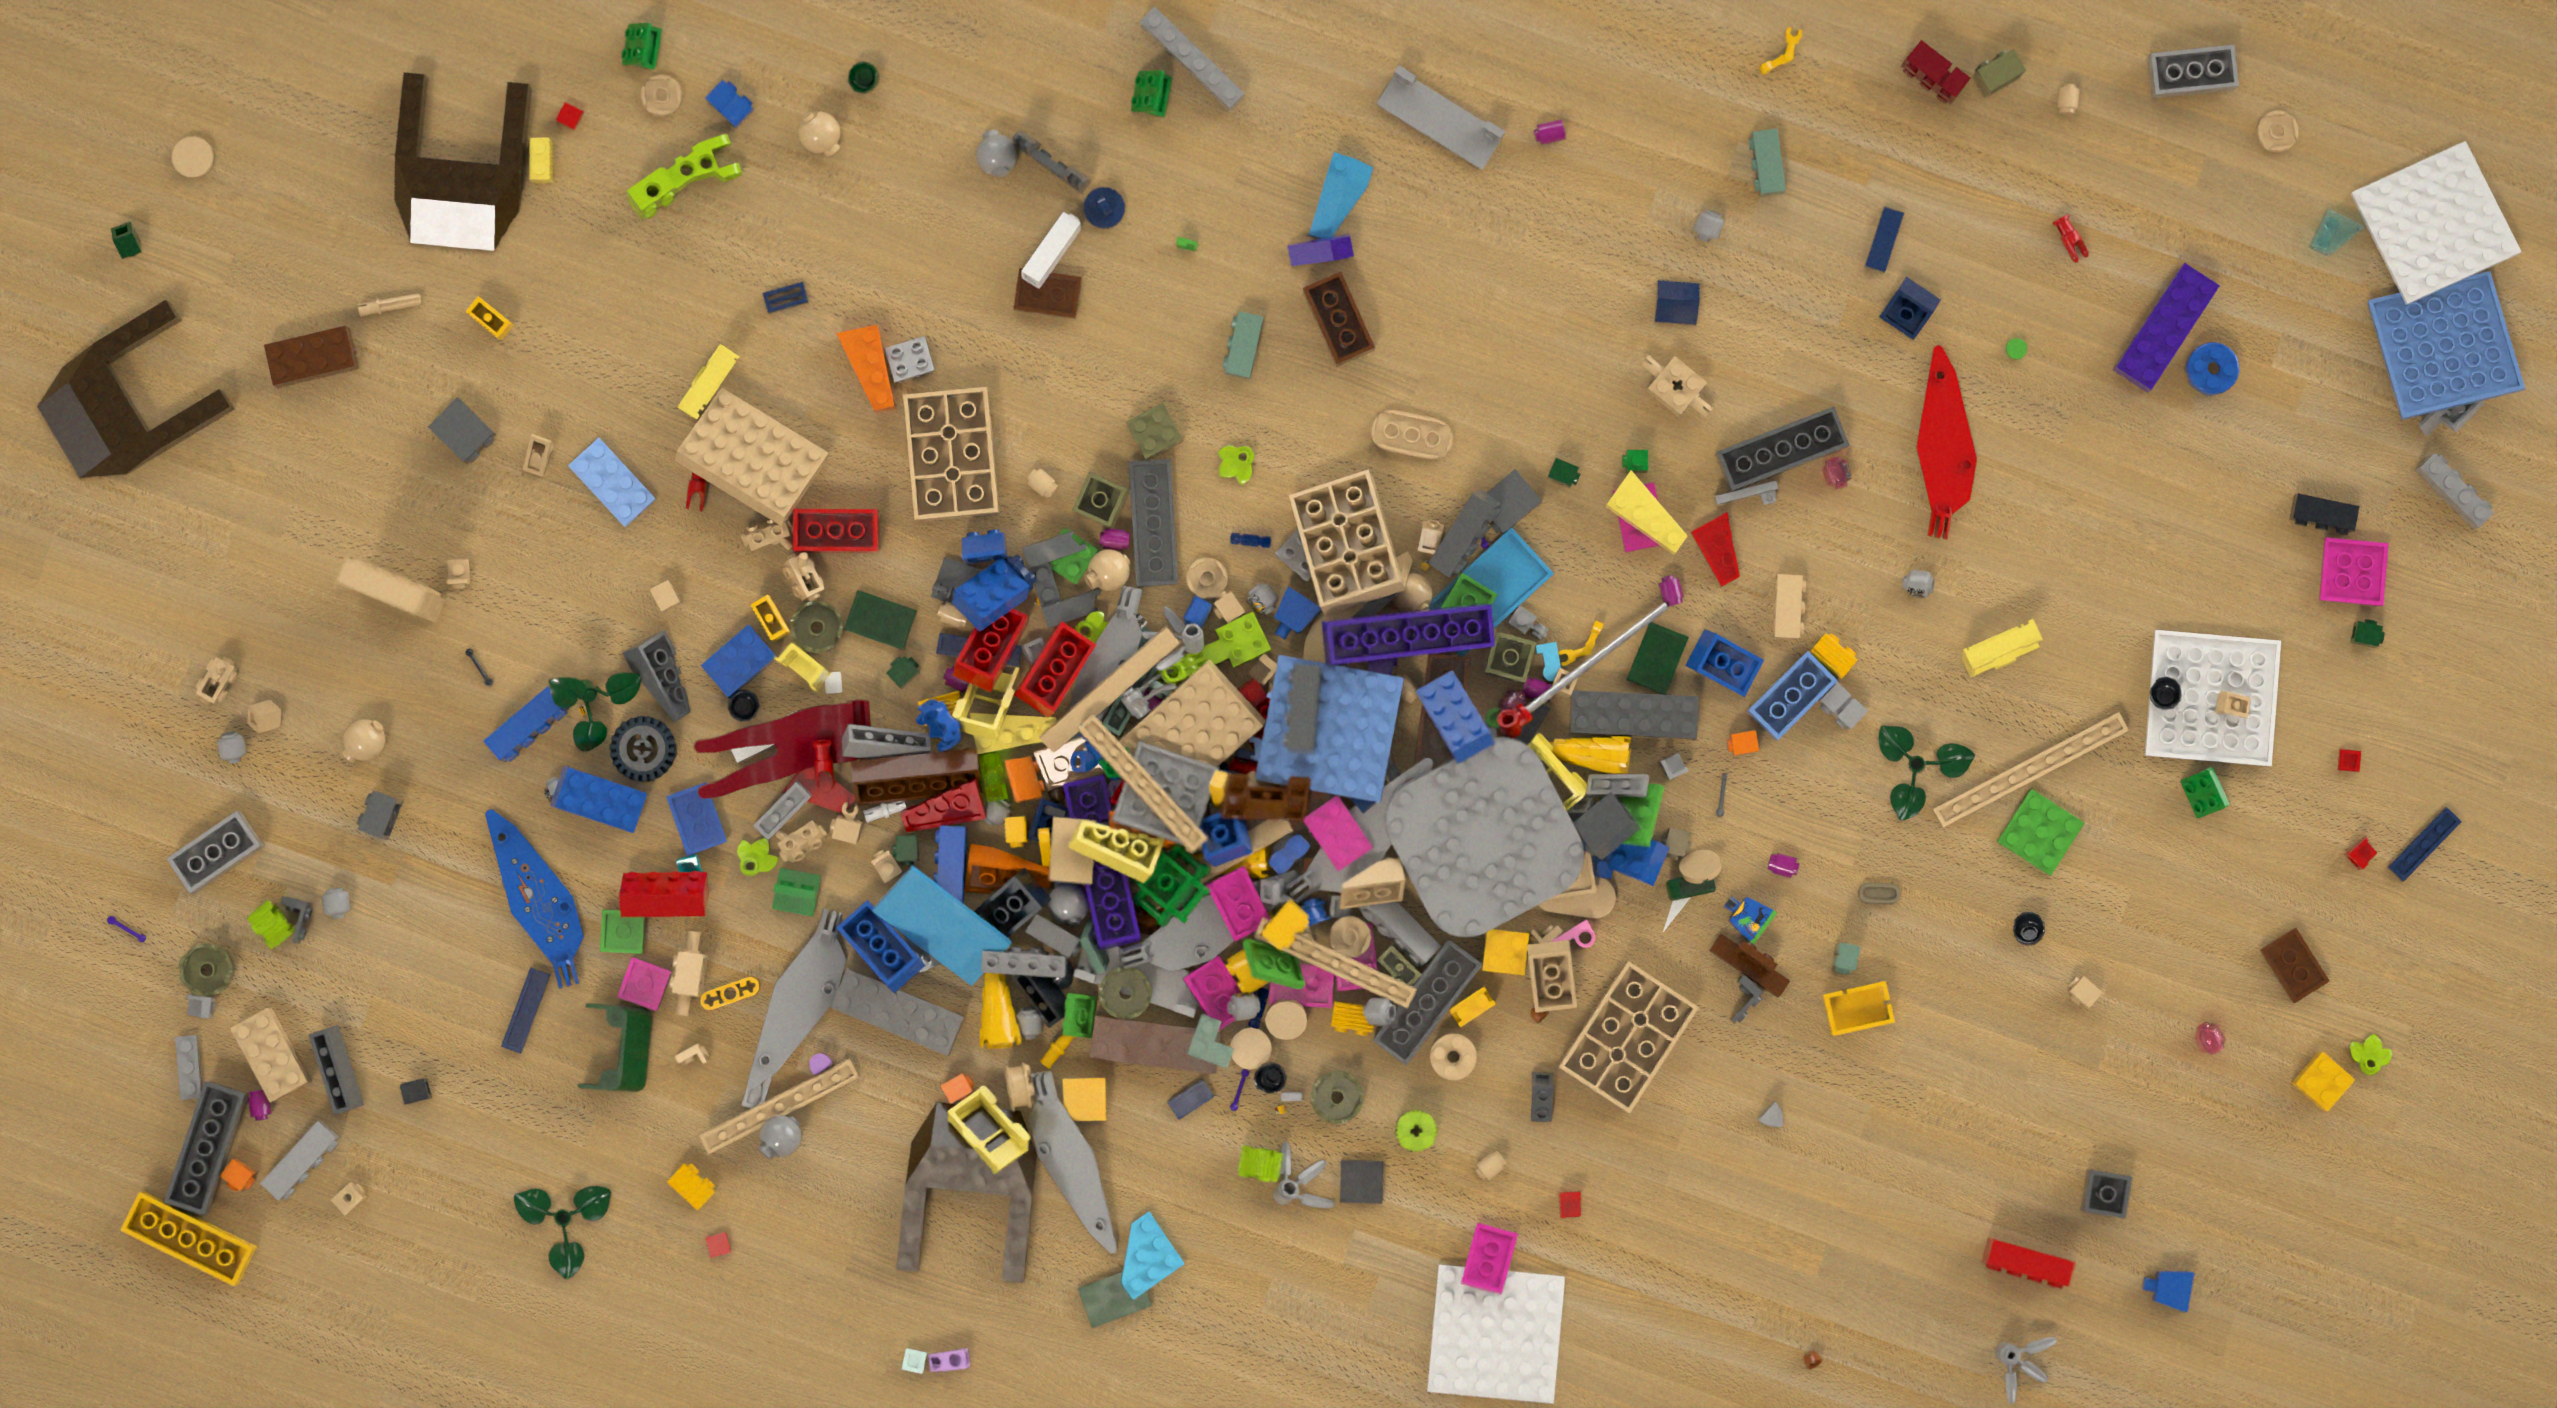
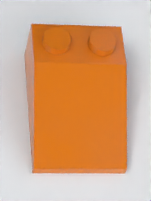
M1031 756L1004 761L1014 798L1018 804L1043 798L1042 793L1046 791L1043 780L1038 781L1037 772H1040L1037 760H1033Z

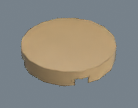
M656 75L649 78L643 85L640 97L643 106L649 113L665 117L672 115L679 109L683 94L676 80L668 75Z
M2275 110L2267 113L2260 119L2256 127V136L2259 143L2264 149L2271 152L2280 153L2288 150L2295 144L2299 135V127L2296 120L2285 111Z
M196 136L186 137L174 146L172 163L181 175L188 178H200L206 175L213 166L214 152L204 139Z
M1204 557L1190 565L1186 582L1189 590L1195 596L1201 599H1213L1224 592L1228 583V574L1220 561Z
M1698 850L1687 854L1679 864L1682 878L1685 881L1697 884L1703 883V880L1706 879L1708 881L1714 879L1722 869L1720 857L1711 850Z
M1342 917L1330 929V945L1334 951L1349 958L1358 957L1370 945V929L1358 917Z
M1280 999L1272 1003L1267 1009L1265 1017L1266 1027L1276 1038L1283 1040L1294 1039L1300 1036L1306 1028L1307 1012L1295 1000Z
M1242 1029L1235 1034L1230 1044V1047L1234 1048L1231 1056L1232 1059L1244 1069H1257L1263 1063H1266L1271 1055V1042L1268 1036L1260 1029Z

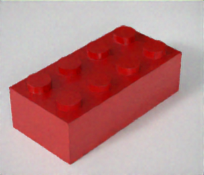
M793 509V551L795 553H879V510Z
M1012 609L980 632L974 627L955 662L953 676L991 693L1026 629L1028 615Z
M1060 622L1052 631L1015 690L1014 695L1047 718L1050 717L1058 708L1096 644L1064 622Z
M652 871L649 873H623L619 892L620 916H705L709 895L707 872L672 871L658 873Z
M1992 1238L1987 1239L1981 1261L1986 1263V1268L2001 1272L2003 1268L2007 1270L2006 1274L2019 1278L2024 1274L2027 1275L2028 1280L2041 1284L2043 1280L2048 1281L2047 1285L2062 1289L2063 1286L2069 1287L2076 1263Z

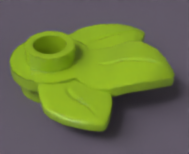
M1231 445L1219 450L1218 455L1224 460L1219 467V476L1223 478L1236 476L1240 485L1245 484L1253 473L1251 466L1254 461L1253 450L1248 446L1236 448ZM1241 453H1245L1247 455L1246 460H1242L1240 458Z
M1095 611L1090 613L1085 621L1079 622L1075 630L1093 643H1096L1109 622L1103 621L1104 612ZM1088 628L1089 633L1083 634L1081 629Z
M766 838L759 839L752 845L742 840L738 846L737 854L741 859L740 870L746 876H755L759 871L768 872L778 862L776 856L768 855L769 842ZM753 862L754 868L748 870L747 863Z
M2375 1034L2370 1035L2364 1044L2353 1041L2350 1044L2352 1059L2359 1063L2360 1070L2366 1075L2377 1074L2380 1068L2387 1065L2392 1058V1050L2382 1049L2381 1040ZM2367 1062H2373L2374 1067H2369Z

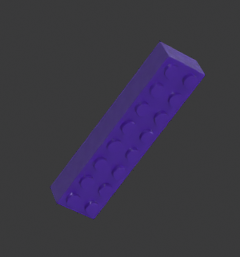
M1486 603L1322 621L1325 663L1330 665L1495 647L1492 606Z
M1104 775L1063 784L1070 819L1096 821V824L1109 826V811H1112L1109 802L1110 799ZM1093 859L1092 884H1085L1099 949L1104 950L1140 942L1141 937L1127 875Z

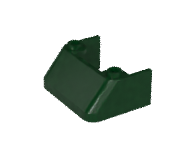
M586 1003L585 1008L607 1009L606 1020L608 1024L612 1027L622 1028L618 1070L610 1069L602 1073L600 1085L580 1083L578 1088L624 1092L641 1091L644 1089L647 1080L652 1026L650 1011L638 1007Z

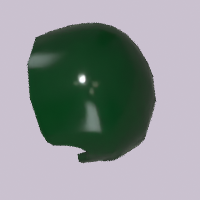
M859 62L854 64L849 70L848 83L853 91L866 94L878 86L880 80L879 73L873 64Z

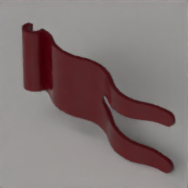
M856 699L841 704L813 706L773 721L738 729L714 738L697 740L694 743V750L697 753H717L737 748L772 744L777 748L776 753L768 758L740 768L720 780L700 786L697 791L699 797L702 799L721 797L747 787L779 780L814 767L816 753L812 743L817 740H831L830 757L833 758V764L865 759L843 756L842 737L848 724L871 727L869 700Z

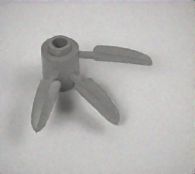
M1166 606L1163 608V613L1176 633H1182V636L1172 634L1177 639L1183 640V647L1179 650H1174L1157 664V670L1167 669L1183 658L1182 652L1184 650L1188 653L1196 654L1204 648L1202 629L1196 624L1185 626L1178 616ZM1145 631L1141 634L1144 638L1150 640L1158 632Z
M1173 669L1167 670V674L1174 672ZM1160 672L1148 679L1139 689L1138 687L1135 689L1129 687L1122 693L1121 701L1131 715L1139 719L1151 710L1148 706V699L1160 692L1175 689L1176 686L1168 684L1158 687L1144 697L1141 692L1151 683L1162 677Z
M1284 1142L1281 1148L1283 1159L1280 1175H1283V1181L1273 1191L1275 1201L1281 1205H1287L1294 1199H1299L1301 1204L1317 1208L1333 1207L1335 1203L1331 1200L1305 1193L1302 1196L1298 1195V1185L1300 1183L1306 1185L1326 1166V1161L1320 1160L1308 1167L1297 1176L1298 1181L1289 1180L1287 1175L1291 1174L1290 1145L1288 1142Z
M2055 1337L2027 1343L2026 1347L2022 1349L2009 1342H2001L1997 1345L1995 1356L1997 1360L2006 1364L2008 1372L2005 1373V1386L2009 1404H2014L2017 1396L2016 1373L2012 1372L2011 1366L2018 1363L2021 1365L2020 1369L2032 1378L2043 1383L2047 1382L2048 1378L2044 1372L2028 1360L2021 1361L2020 1357L2023 1352L2027 1351L2028 1354H2034L2053 1346L2057 1341Z

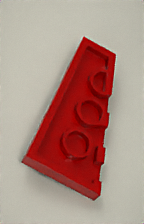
M977 778L902 810L901 817L906 833L986 819L987 813Z

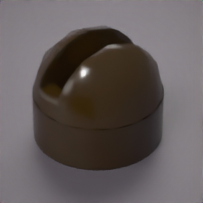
M1064 787L1048 792L1049 798L1053 803L1064 801Z

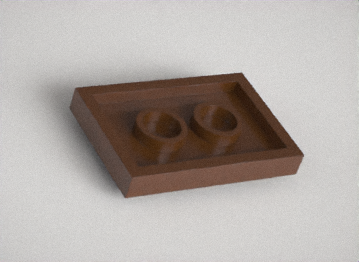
M1019 268L1014 311L1076 319L1081 277L1050 273L1043 285L1038 289L1022 279V268Z
M2293 928L2260 949L2261 954L2293 1004L2330 982L2297 928Z

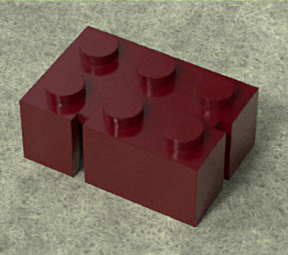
M1920 40L1901 66L1907 76L1918 79L1920 81L1919 84L1927 91L1932 90L1937 94L1936 97L1945 104L1948 102L1950 105L1971 79L1958 67H1955L1952 72L1948 71L1952 63L1922 40Z

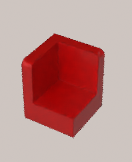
M2367 837L2362 838L2344 854L2358 870H2363L2369 865L2368 862L2377 854L2376 850L2368 843L2369 839Z
M1580 1191L1559 1192L1561 1219L1581 1216Z

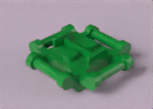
M1177 843L1168 854L1161 849L1152 875L1144 883L1132 878L1141 888L1134 896L1133 903L1144 908L1157 920L1161 927L1168 925L1172 915L1185 924L1188 921L1187 917L1197 904L1211 891L1200 882L1209 873L1210 868L1206 864H1201L1190 853L1186 852L1185 846ZM1180 856L1196 870L1193 875L1175 861L1177 857ZM1196 887V888L1199 889V890H1198V891L1195 893V895L1191 898V896H1192V895L1194 894V892H1195V890H1193V889ZM1147 895L1165 909L1163 913L1146 900ZM1187 903L1181 912L1177 910L1180 906L1183 907Z

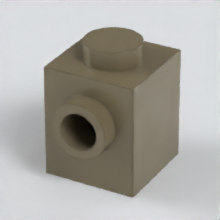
M1671 827L1668 828L1667 835H1663L1661 839V844L1669 847L1666 855L1667 858L1678 860L1679 857L1683 858L1685 854H1689L1692 842L1688 841L1690 832Z

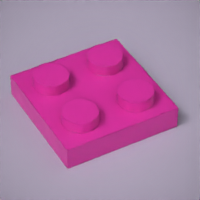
M632 957L617 997L658 1011L672 971Z

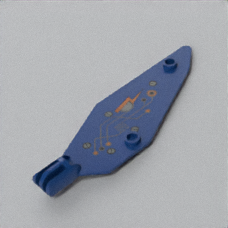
M487 810L485 816L512 915L553 964L559 989L563 988L558 968L563 970L567 987L571 986L567 970L569 965L571 966L575 984H580L573 958L584 936L573 896L517 827L494 810ZM500 834L506 835L504 841L498 840Z

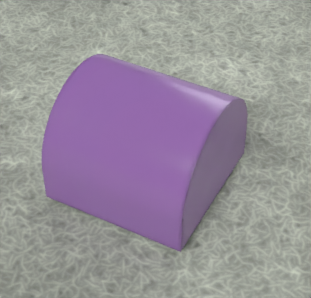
M823 1053L814 1055L809 1062L810 1069L815 1075L833 1064L831 1058Z

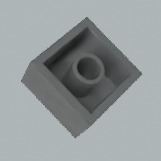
M373 790L372 794L369 793L365 800L367 807L364 814L361 813L358 818V830L380 839L389 840L404 801Z
M2087 1169L2080 1211L2126 1219L2132 1177Z

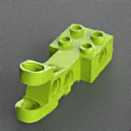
M720 135L696 144L691 148V154L685 158L680 155L674 160L676 163L668 170L665 167H660L628 189L627 202L641 220L652 218L657 214V209L662 206L667 207L673 203L675 194L692 182L715 176L724 183L741 176L743 172L739 163L718 168L713 155L714 151L732 145L728 135ZM703 161H709L712 166L705 169L700 164ZM683 168H690L692 173L685 176L681 173V170ZM649 194H655L656 196L651 197Z
M1251 612L1215 629L1219 640L1204 646L1201 652L1196 654L1189 653L1169 668L1158 670L1155 675L1161 672V676L1167 684L1163 683L1160 678L1156 681L1163 685H1177L1184 682L1208 659L1215 666L1230 660L1233 669L1262 656L1264 653L1270 652L1271 647L1254 612ZM1168 669H1173L1174 672L1169 673V675H1170V677H1169V676L1167 675V670H1168Z

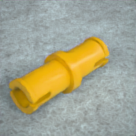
M1062 1033L1056 1042L1050 1044L1051 1048L1040 1059V1062L1050 1069L1059 1056L1065 1054V1049L1075 1037L1065 1036Z

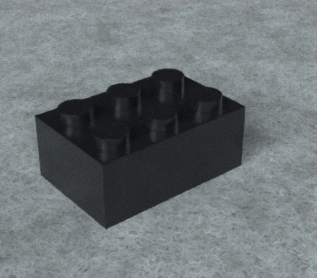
M1024 867L974 912L1008 938L1052 899Z

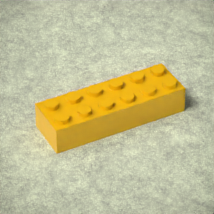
M145 1191L138 1193L120 1230L233 1286L240 1284L258 1247L174 1205L165 1203L163 1200Z

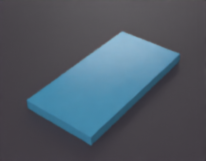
M1512 527L1462 572L1498 594L1491 605L1493 629L1554 574ZM1458 577L1432 599L1429 609L1441 607ZM1471 649L1459 650L1454 652L1459 657H1463Z
M913 865L873 908L875 914L971 986L984 974L981 971L982 951L1004 952L1011 945L1009 938Z

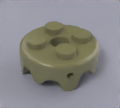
M824 601L807 602L791 617V636L801 649L814 654L825 653L839 643L843 634V621L838 611L832 605ZM814 622H821L823 625V630L818 634L813 633L811 630Z
M199 944L193 946L179 961L180 980L194 995H217L224 991L232 981L234 974L232 959L223 948L217 945ZM205 964H210L213 968L210 976H205L202 973V968Z
M1117 967L1111 970L1101 981L1099 989L1100 1002L1103 1008L1116 1018H1135L1141 1015L1150 1004L1152 998L1151 984L1148 978L1136 968L1124 969V967ZM1129 987L1132 991L1131 997L1128 999L1121 998L1119 994L1120 989Z
M1331 1071L1322 1075L1315 1082L1311 1091V1103L1314 1111L1321 1119L1329 1123L1342 1124L1350 1121L1357 1116L1363 1105L1364 1095L1360 1083L1355 1077L1343 1071ZM1335 1091H1340L1343 1094L1342 1102L1334 1103L1331 1100V1094Z

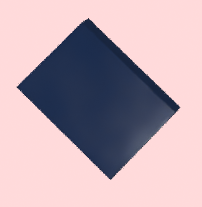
M1658 280L1654 322L1696 325L1700 302L1699 283Z
M1040 798L1027 838L1039 842L1038 829L1050 828L1052 839L1053 818H1070L1068 808Z

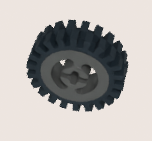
M638 716L632 717L626 722L624 721L619 728L617 727L615 734L611 738L612 741L609 749L611 750L610 756L614 766L625 777L635 781H653L662 777L664 773L666 774L669 771L670 766L672 767L673 760L676 757L675 752L677 748L671 730L664 723L652 717ZM637 735H641V739L637 740L634 746L642 747L643 743H645L646 747L653 748V745L648 741L650 736L658 744L657 755L649 763H645V759L649 758L652 752L644 751L643 755H641V751L633 749L634 754L638 757L636 762L629 756V743Z

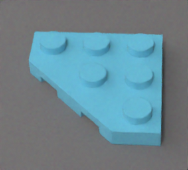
M1147 1212L1131 1223L1120 1283L1132 1300L1185 1264L1150 1212Z

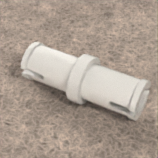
M904 801L880 803L881 805L863 810L867 823L882 817L889 818V815L907 808Z

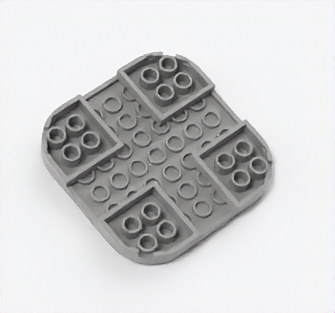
M1505 737L1493 738L1494 745L1460 764L1454 758L1429 772H1425L1407 781L1393 793L1385 812L1384 819L1387 835L1425 909L1438 927L1455 936L1473 937L1481 935L1569 888L1575 882L1582 869L1584 860L1582 841L1542 762L1532 749L1514 739Z

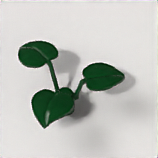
M621 672L612 675L605 684L607 692L601 690L598 686L594 687L588 679L580 680L574 677H558L548 680L552 700L558 707H572L577 703L578 699L583 700L585 703L589 722L580 721L573 729V740L578 749L584 752L590 751L602 744L606 739V726L601 721L593 722L589 702L595 700L597 692L605 697L610 696L614 704H625L631 701L638 693L641 685L640 674Z
M1885 725L1881 726L1878 739L1882 754L1893 762L1900 761L1904 755L1909 759L1908 766L1911 772H1913L1911 786L1906 783L1899 784L1893 788L1890 795L1891 805L1899 820H1907L1914 817L1925 805V791L1922 788L1915 787L1916 775L1922 773L1926 765H1940L1943 775L1949 778H1958L1968 770L1975 758V754L1967 747L1949 743L1938 749L1937 757L1939 761H1924L1921 756L1916 755L1912 757L1907 753L1914 746V738L1909 730L1899 726Z
M601 1186L585 1187L579 1190L573 1199L575 1206L579 1209L570 1212L566 1209H560L556 1213L548 1211L551 1207V1199L541 1189H530L514 1195L516 1210L524 1221L534 1225L541 1224L545 1219V1215L553 1216L555 1223L562 1227L564 1244H555L549 1251L548 1259L551 1267L564 1279L573 1277L579 1271L584 1260V1251L581 1245L577 1242L568 1244L566 1227L571 1224L572 1215L581 1212L583 1218L588 1221L601 1219L608 1210L611 1190Z

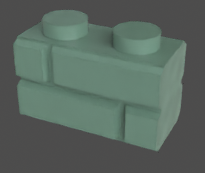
M1847 943L1835 944V956H1833L1831 964L1833 968H1836L1835 972L1850 975V971L1856 970L1858 963L1856 958L1859 957L1861 948Z

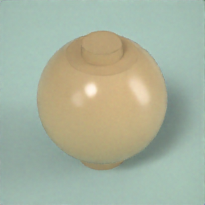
M810 111L801 118L802 121L798 129L801 144L813 153L824 152L827 157L833 155L840 148L837 143L840 138L838 122L833 116L825 112L812 113Z
M1102 550L1096 553L1090 560L1088 565L1089 573L1084 575L1085 581L1092 590L1098 587L1103 591H1115L1121 588L1129 578L1130 560L1125 554L1122 555L1116 550Z
M1409 573L1405 590L1399 592L1392 599L1394 606L1401 612L1428 610L1433 597L1431 584L1424 576L1417 573Z
M361 719L351 723L343 735V745L345 747L342 751L343 756L352 763H355L357 760L370 761L378 757L385 746L383 726L375 720L371 721L368 719Z

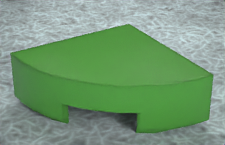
M1177 237L1176 247L1197 251L1198 243Z

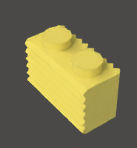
M530 138V180L533 183H552L554 181L552 179L554 177L552 175L554 173L552 171L554 169L552 167L554 165L552 163L554 161L552 159V145L554 143L549 138Z

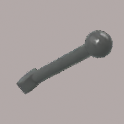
M1722 773L1719 807L1716 810L1718 817L1724 815L1723 801L1727 773Z

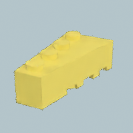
M1632 471L1629 472L1605 506L1673 555L1687 538V534Z
M970 713L971 720L990 725L994 724L997 714ZM1006 715L997 736V741L974 735L978 755L1043 743L1039 736L1058 720L1055 717Z
M1082 821L1074 829L1068 848L1144 883L1153 873L1165 839L1159 837L1157 839L1151 838L1141 833L1137 835L1128 833L1127 830L1110 829L1109 826Z

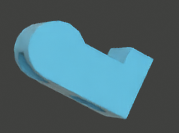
M1557 643L1536 645V655L1542 654L1544 669L1542 675L1546 681L1553 682L1558 669L1561 668Z

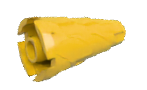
M1571 737L1570 739H1554V742H1550L1553 746L1552 753L1558 760L1565 761L1567 764L1587 767L1607 774L1628 773L1631 755L1629 743L1632 744L1631 737Z
M1270 845L1219 874H1227L1244 866L1251 878L1265 879L1271 877L1270 874H1266V871H1271L1272 866L1269 864L1271 858ZM1204 852L1192 854L1197 860L1205 857Z
M984 972L979 1046L981 1049L985 1047V1044H987V1049L1013 1047L1014 1041L1019 1046L1022 1044L1019 1025L1016 1022L1006 976L1001 973Z

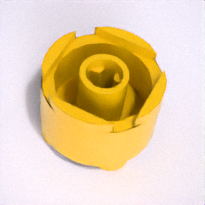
M1244 948L1226 959L1228 964L1225 966L1232 976L1237 975L1240 980L1237 982V985L1243 994L1245 992L1253 993L1269 983L1252 978Z

